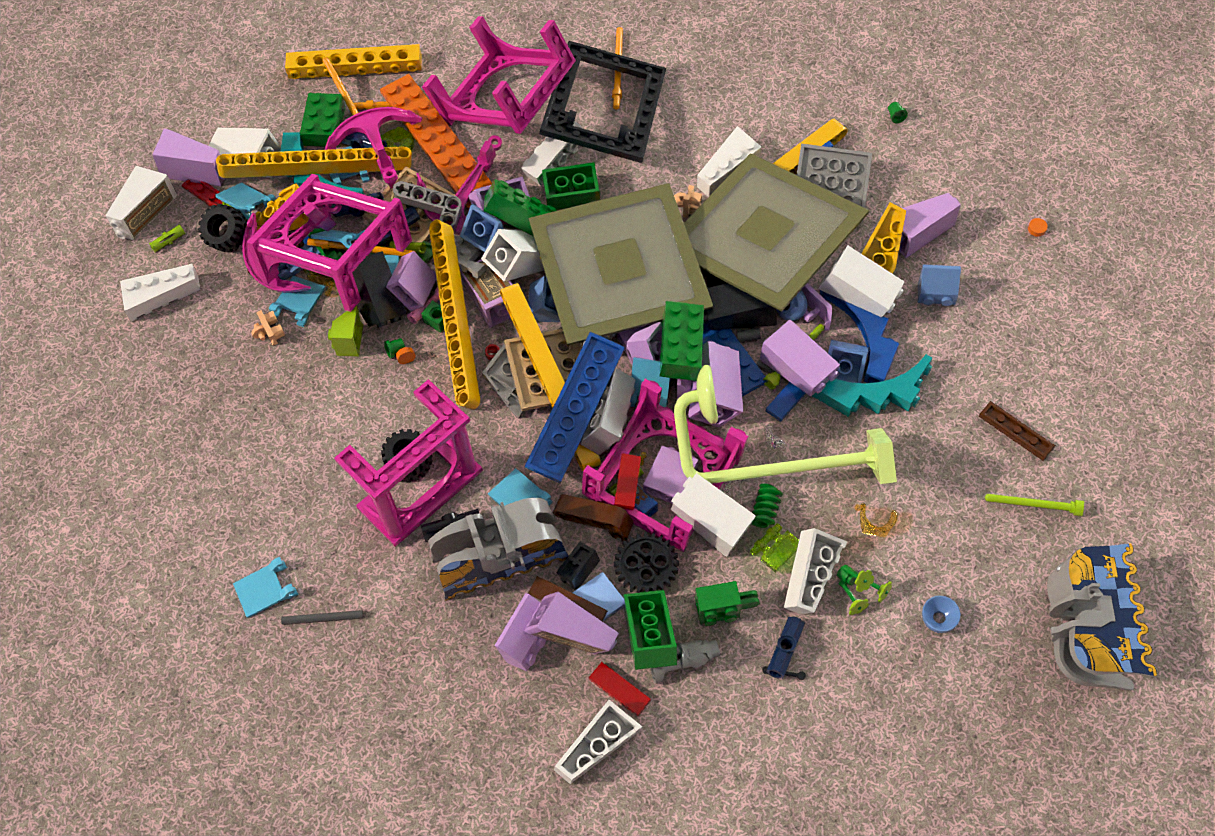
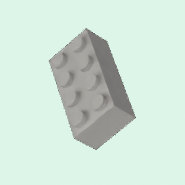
M617 368L614 370L581 439L580 445L600 455L605 450H609L612 444L621 440L623 436L622 429L627 421L626 414L631 406L630 399L635 392L634 384L636 379Z

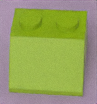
M357 306L351 312L346 311L332 321V327L328 330V339L331 340L332 349L335 350L337 356L359 357L364 324Z

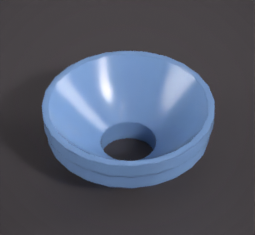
M800 291L790 302L788 310L780 311L776 309L778 315L788 321H795L803 317L807 310L806 296Z
M934 596L928 599L923 606L922 619L925 625L934 632H950L960 621V609L951 598ZM935 613H942L945 616V622L937 623L933 619V615Z

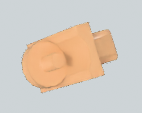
M692 185L688 186V194L680 192L674 195L677 206L683 207V217L688 218L690 214H693L702 205L700 204L702 194L694 192V186Z
M262 310L256 312L262 325L254 324V329L251 332L252 336L263 341L266 339L265 335L267 334L273 346L278 344L277 339L283 337L285 333L280 324L270 328V325L278 322L274 312L271 311L263 314Z

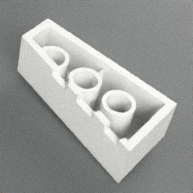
M574 122L573 126L582 128L580 124ZM545 137L542 144L535 148L534 153L529 159L525 160L521 168L527 177L541 186L543 184L542 170L556 168L558 165L562 166L565 164L568 155L571 153L575 154L579 150L577 148L578 145Z
M737 126L697 175V188L709 197L750 153L761 158L762 147Z
M193 264L120 281L124 311L131 322L143 314L151 313L152 310L160 306L168 305L169 302L175 299L179 300L200 290L198 274Z
M815 528L801 531L784 604L785 609L798 614L815 612L824 593V586L832 576L831 571L834 565L838 563L842 548H845L847 541Z
M608 700L555 765L554 771L569 784L573 783L639 733L642 726Z

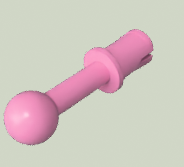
M438 287L435 289V294L425 302L423 307L415 309L407 315L411 323L416 324L422 318L421 313L432 300L437 302L440 299Z

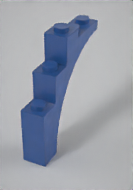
M820 290L819 294L826 301L843 310L855 322L862 333L866 347H869L868 368L864 382L876 383L885 381L899 343L893 339L883 337L889 318L875 315Z

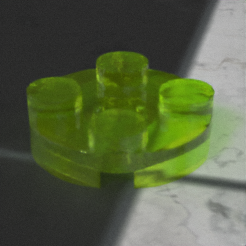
M397 127L381 135V139L387 142V147H408L411 152L414 148L413 136L403 127ZM400 142V146L394 145V143Z

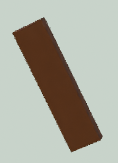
M992 401L979 414L981 419L1042 461L1047 458L1056 446Z
M539 576L536 577L528 592L529 595L541 601L544 596L559 592L602 622L608 612L606 609Z

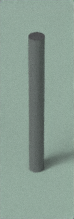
M363 610L282 616L281 623L283 625L363 618Z

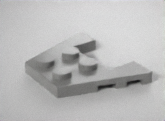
M454 236L461 271L465 273L469 271L473 277L479 278L486 271L485 264L474 261L483 251L460 236Z
M503 344L483 370L482 376L519 419L524 411H521L518 396L513 394L516 388L506 348ZM524 351L522 353V356L524 358H529L527 352ZM532 368L527 369L526 373L528 374Z

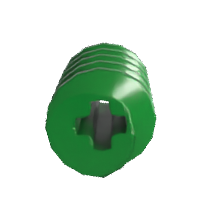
M764 483L759 485L760 489L757 492L758 496L755 499L756 503L752 511L755 518L751 524L760 528L775 525V520L771 518L777 517V513L774 511L779 510V506L776 504L781 503V499L778 497L783 496V493L776 487Z

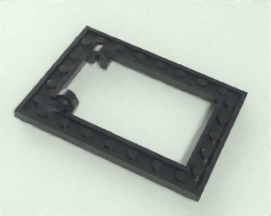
M568 41L567 45L576 61L552 92L539 135L642 163L666 68ZM580 61L646 79L633 130L621 124L618 138L573 126L577 112L573 110L567 112L565 109Z

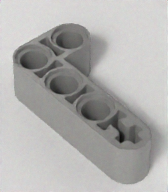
M404 181L394 184V197L401 199L402 204L441 214L440 220L443 222L452 221L453 231L456 230L462 213L461 200L458 197ZM422 195L423 198L416 199L415 196ZM434 200L441 201L439 204L432 203V201ZM453 204L458 206L456 209L449 208Z

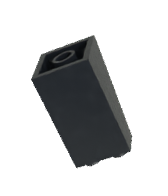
M383 251L366 256L352 272L361 297V301L356 306L369 327L376 325L377 328L387 325L389 320L391 323L401 320L400 316L407 314L404 304L386 288L392 274Z
M727 283L707 288L713 308L705 310L704 322L705 324L709 323L710 330L777 325L776 308Z

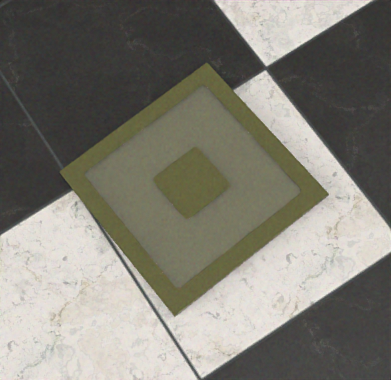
M750 153L688 218L684 225L701 269L783 311L869 214V210Z
M670 183L529 218L567 345L586 341L590 332L603 337L663 321L666 301L704 305V310L713 308V303Z

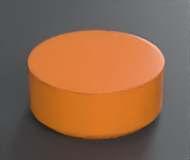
M1034 218L1028 225V231L1031 235L1040 237L1046 233L1048 225L1043 219Z
M404 347L396 353V358L400 364L404 365L414 361L416 355L411 347Z

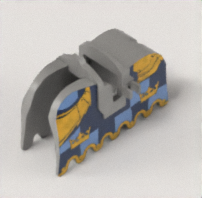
M526 498L505 506L501 502L498 506H491L492 519L484 521L481 514L468 515L461 520L451 523L431 537L428 543L431 549L432 561H440L437 571L443 587L445 601L454 598L460 592L464 594L473 592L477 586L488 587L493 585L498 579L505 581L511 579L516 573H529L536 566L544 568L551 565L554 560H566L569 553L563 544L558 529L550 524L556 522L557 519L552 513L548 502L542 498Z
M1132 544L1084 547L1075 551L1066 561L1058 565L1048 577L1047 591L1051 607H1049L1050 616L1061 618L1062 621H1069L1050 628L1051 639L1054 643V656L1060 670L1076 684L1131 691L1134 689L1132 680L1124 677L1122 674L1146 675L1150 677L1157 675L1155 666L1145 661V657L1151 655L1153 649L1148 643L1141 640V636L1146 635L1149 628L1145 623L1139 622L1137 616L1145 612V608L1141 603L1133 599V596L1141 592V587L1130 580V576L1137 573L1136 565L1126 560V556L1132 555L1134 551Z

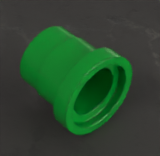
M892 102L888 106V111L891 115L890 119L893 123H901L907 118L908 112L905 108H902L899 102Z
M402 338L384 341L388 357L390 359L394 358L396 353L405 347Z

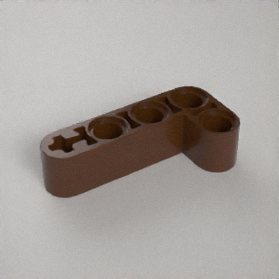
M566 494L560 495L552 512L556 517L566 521L605 529L613 538H620L621 541L627 540L634 524L628 512L621 507Z

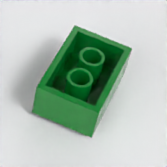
M308 93L300 129V137L304 146L326 147L329 136L343 122L346 106L342 94Z
M594 162L542 170L547 205L553 206L556 210L600 200Z

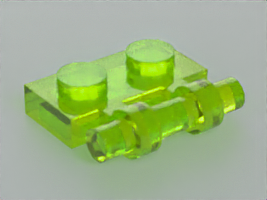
M778 523L770 527L761 539H758L750 550L754 556L760 551L764 554L760 560L775 573L795 554L799 539L788 530L781 535L779 532L782 530V526ZM772 539L776 542L771 547L767 545Z

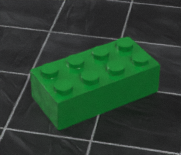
M494 179L484 198L485 212L532 236L534 235L529 218L557 211L553 206L542 204L539 199L525 195L522 190L514 189L502 180Z
M666 301L662 321L659 377L697 381L698 374L702 368L704 305Z
M665 591L624 594V613L635 670L677 665V645Z

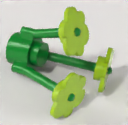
M843 565L837 572V578L840 579L838 584L845 590L853 602L849 608V615L851 616L859 614L869 606L868 599L856 600L847 585H857L856 590L858 592L868 590L870 586L878 590L879 603L887 597L892 588L891 581L881 586L874 583V576L870 570L857 573L848 565Z

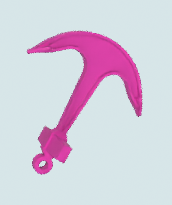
M379 107L365 110L342 122L332 135L329 136L325 150L336 149V146L351 133H364L378 156L377 164L383 179L391 189L396 183L395 181L398 179L390 156H387L383 147L379 129L382 124L390 120L416 124L423 119L411 110L407 111L396 107Z
M493 135L488 141H485L477 157L478 164L455 195L461 200L462 213L457 228L454 231L455 235H460L466 220L464 209L469 200L468 195L473 192L482 172L487 173L496 157L495 151L502 147V140L499 136ZM496 141L498 144L493 145L492 142ZM416 173L417 185L427 188L419 173ZM453 204L449 208L456 209L458 206ZM423 209L431 221L440 220L441 214ZM446 221L445 223L451 225L453 222Z
M311 203L303 210L306 216L309 217L308 222L289 235V241L294 246H297L315 228H322L327 232L336 225L335 221L331 218V214H337L341 210V204H335V207L331 208L333 204H325V207H318ZM252 213L245 229L242 252L245 265L253 278L268 289L277 292L293 293L310 290V286L294 281L281 280L278 275L269 285L262 282L247 245V241L257 232L256 213Z

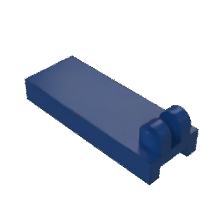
M789 382L767 406L766 412L781 422L806 393Z

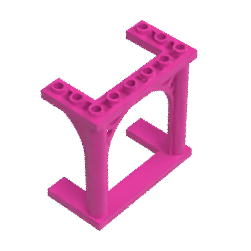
M478 16L469 28L484 52L479 62L451 97L436 75H431L422 88L449 126L455 121L512 127L515 133L521 134L576 60L554 20H548L540 30V34L549 50L519 48L504 42L492 33L484 17ZM518 64L549 66L521 104L507 81H501L492 92L502 111L482 109L475 104L477 92L486 80L496 72Z
M311 174L247 241V245L263 283L269 285L279 274L276 263L279 262L334 278L344 310L351 312L361 301L352 272L389 230H391L396 250L403 252L412 242V237L401 199L394 198L391 202L320 182L318 175ZM311 203L318 207H325V204H342L378 215L338 261L294 246L288 239V231L291 224L298 216L304 213L303 210Z
M429 379L413 393L438 420L383 467L376 471L351 445L334 457L335 461L369 494L356 505L357 509L395 547L483 471V468L474 459L466 429L470 418ZM436 451L451 466L447 475L410 507L397 508L390 490Z
M644 379L642 382L638 406L623 430L621 440L615 442L598 470L588 465L584 469L582 495L593 501L614 505L615 497L605 490L619 470L621 454H629L637 444L650 437L672 436L677 438L674 412L668 407L659 405L662 388L655 381ZM687 418L690 446L696 451L701 460L703 473L732 469L735 464H739L749 437L744 431L731 427L724 441L720 436L712 435L704 427L696 426ZM656 419L659 421L662 428L660 430L653 429L651 425L652 420ZM645 425L647 426L649 433H643V431L646 430V428L644 427ZM668 426L669 428H672L673 430L669 431V430H667L665 427ZM698 445H702L705 449L699 448ZM712 451L718 454V457L708 460L704 455ZM708 465H716L715 467L712 466L711 471L707 468ZM724 482L711 484L720 489ZM635 508L634 510L624 509L630 515L634 525L650 534L654 532L657 538L662 535L664 542L669 540L670 546H675L676 549L684 553L690 536L694 531L693 525L675 516L670 528Z

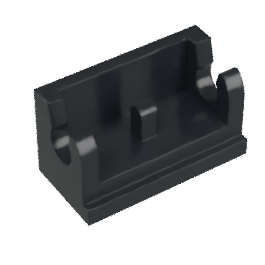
M579 542L556 573L564 584L568 582L572 589L577 590L600 562L596 550Z

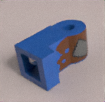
M637 484L634 508L651 517L658 511V503L653 498H650Z

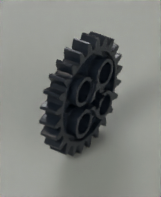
M645 532L644 537L637 533L636 539L629 536V543L623 541L624 548L618 547L620 554H615L617 561L614 562V567H616L615 575H619L618 581H624V588L630 585L631 593L635 589H637L638 593L642 591H657L658 588L664 590V585L670 587V580H676L674 574H678L677 566H679V560L675 559L678 558V553H673L675 546L669 547V540L663 542L662 535L657 539L654 532L651 537H648L647 532ZM644 548L651 549L649 553H643L641 550ZM631 561L637 563V565L633 567L628 566L627 564ZM664 561L666 564L663 566L656 565V562ZM648 574L652 577L649 580H644L642 576Z

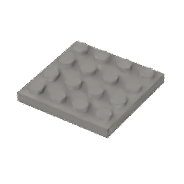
M801 143L797 176L865 208L872 153Z

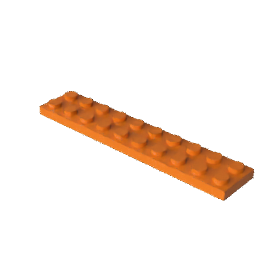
M410 74L381 88L382 96L391 107L407 111L411 110L422 117L423 120L416 124L402 122L456 194L476 167L477 162ZM484 171L474 190L492 185ZM470 199L468 200L465 206L468 209V211L471 206Z

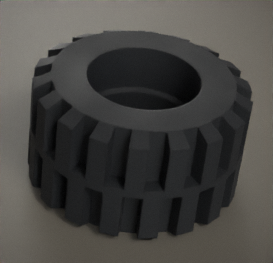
M218 204L217 206L212 205L211 209L207 208L205 215H201L202 220L198 223L200 225L198 232L201 233L199 236L204 240L203 242L221 252H233V249H239V245L242 246L248 222L245 220L246 217L240 211L228 205ZM228 220L226 233L219 236L221 224Z
M402 429L399 430L400 433H392L391 438L387 437V443H383V450H381L384 465L416 439L420 433L416 430L413 433L412 429H407V432H404ZM430 455L400 482H403L404 479H406L407 483L411 482V479L417 481L420 475L423 478L426 475L425 471L429 472L431 469L430 465H432L433 456Z

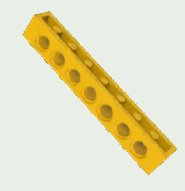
M420 44L286 53L285 70L289 79L331 77L322 61L325 57L329 58L338 76L422 70Z

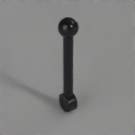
M768 666L762 668L764 674H769L767 673ZM786 671L785 674L786 676L797 677L799 680H804L806 677L803 671L799 673Z

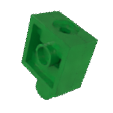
M736 581L696 588L695 605L699 624L712 626L719 621L725 620L727 623L736 621L737 618H740L742 609L754 608L760 604L757 598V591L751 590L739 593Z

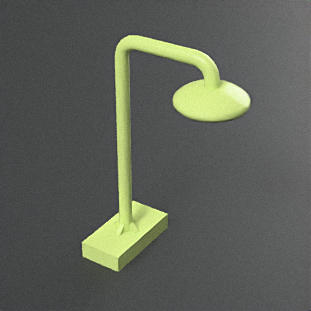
M704 365L698 374L697 390L684 393L678 398L674 406L681 467L687 478H693L697 473L710 483L866 463L871 467L880 484L897 482L893 444L882 428L866 430L868 447L864 452L704 473L698 472L694 469L686 408L691 403L699 402L700 410L706 420L711 424L717 423L718 414L713 376L709 365Z

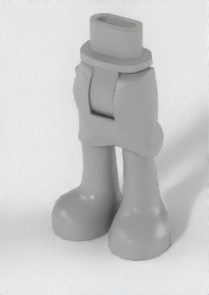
M705 639L704 641L693 640L685 643H676L677 655H680V658L677 659V665L651 668L653 681L655 684L663 681L664 675L670 671L688 667L698 668L705 665L708 661H712L713 657L720 656L717 641L708 642Z

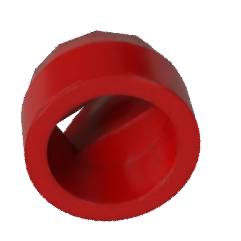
M489 344L485 348L486 358L492 360L495 355H489L488 353H497L500 350L499 347L495 344Z

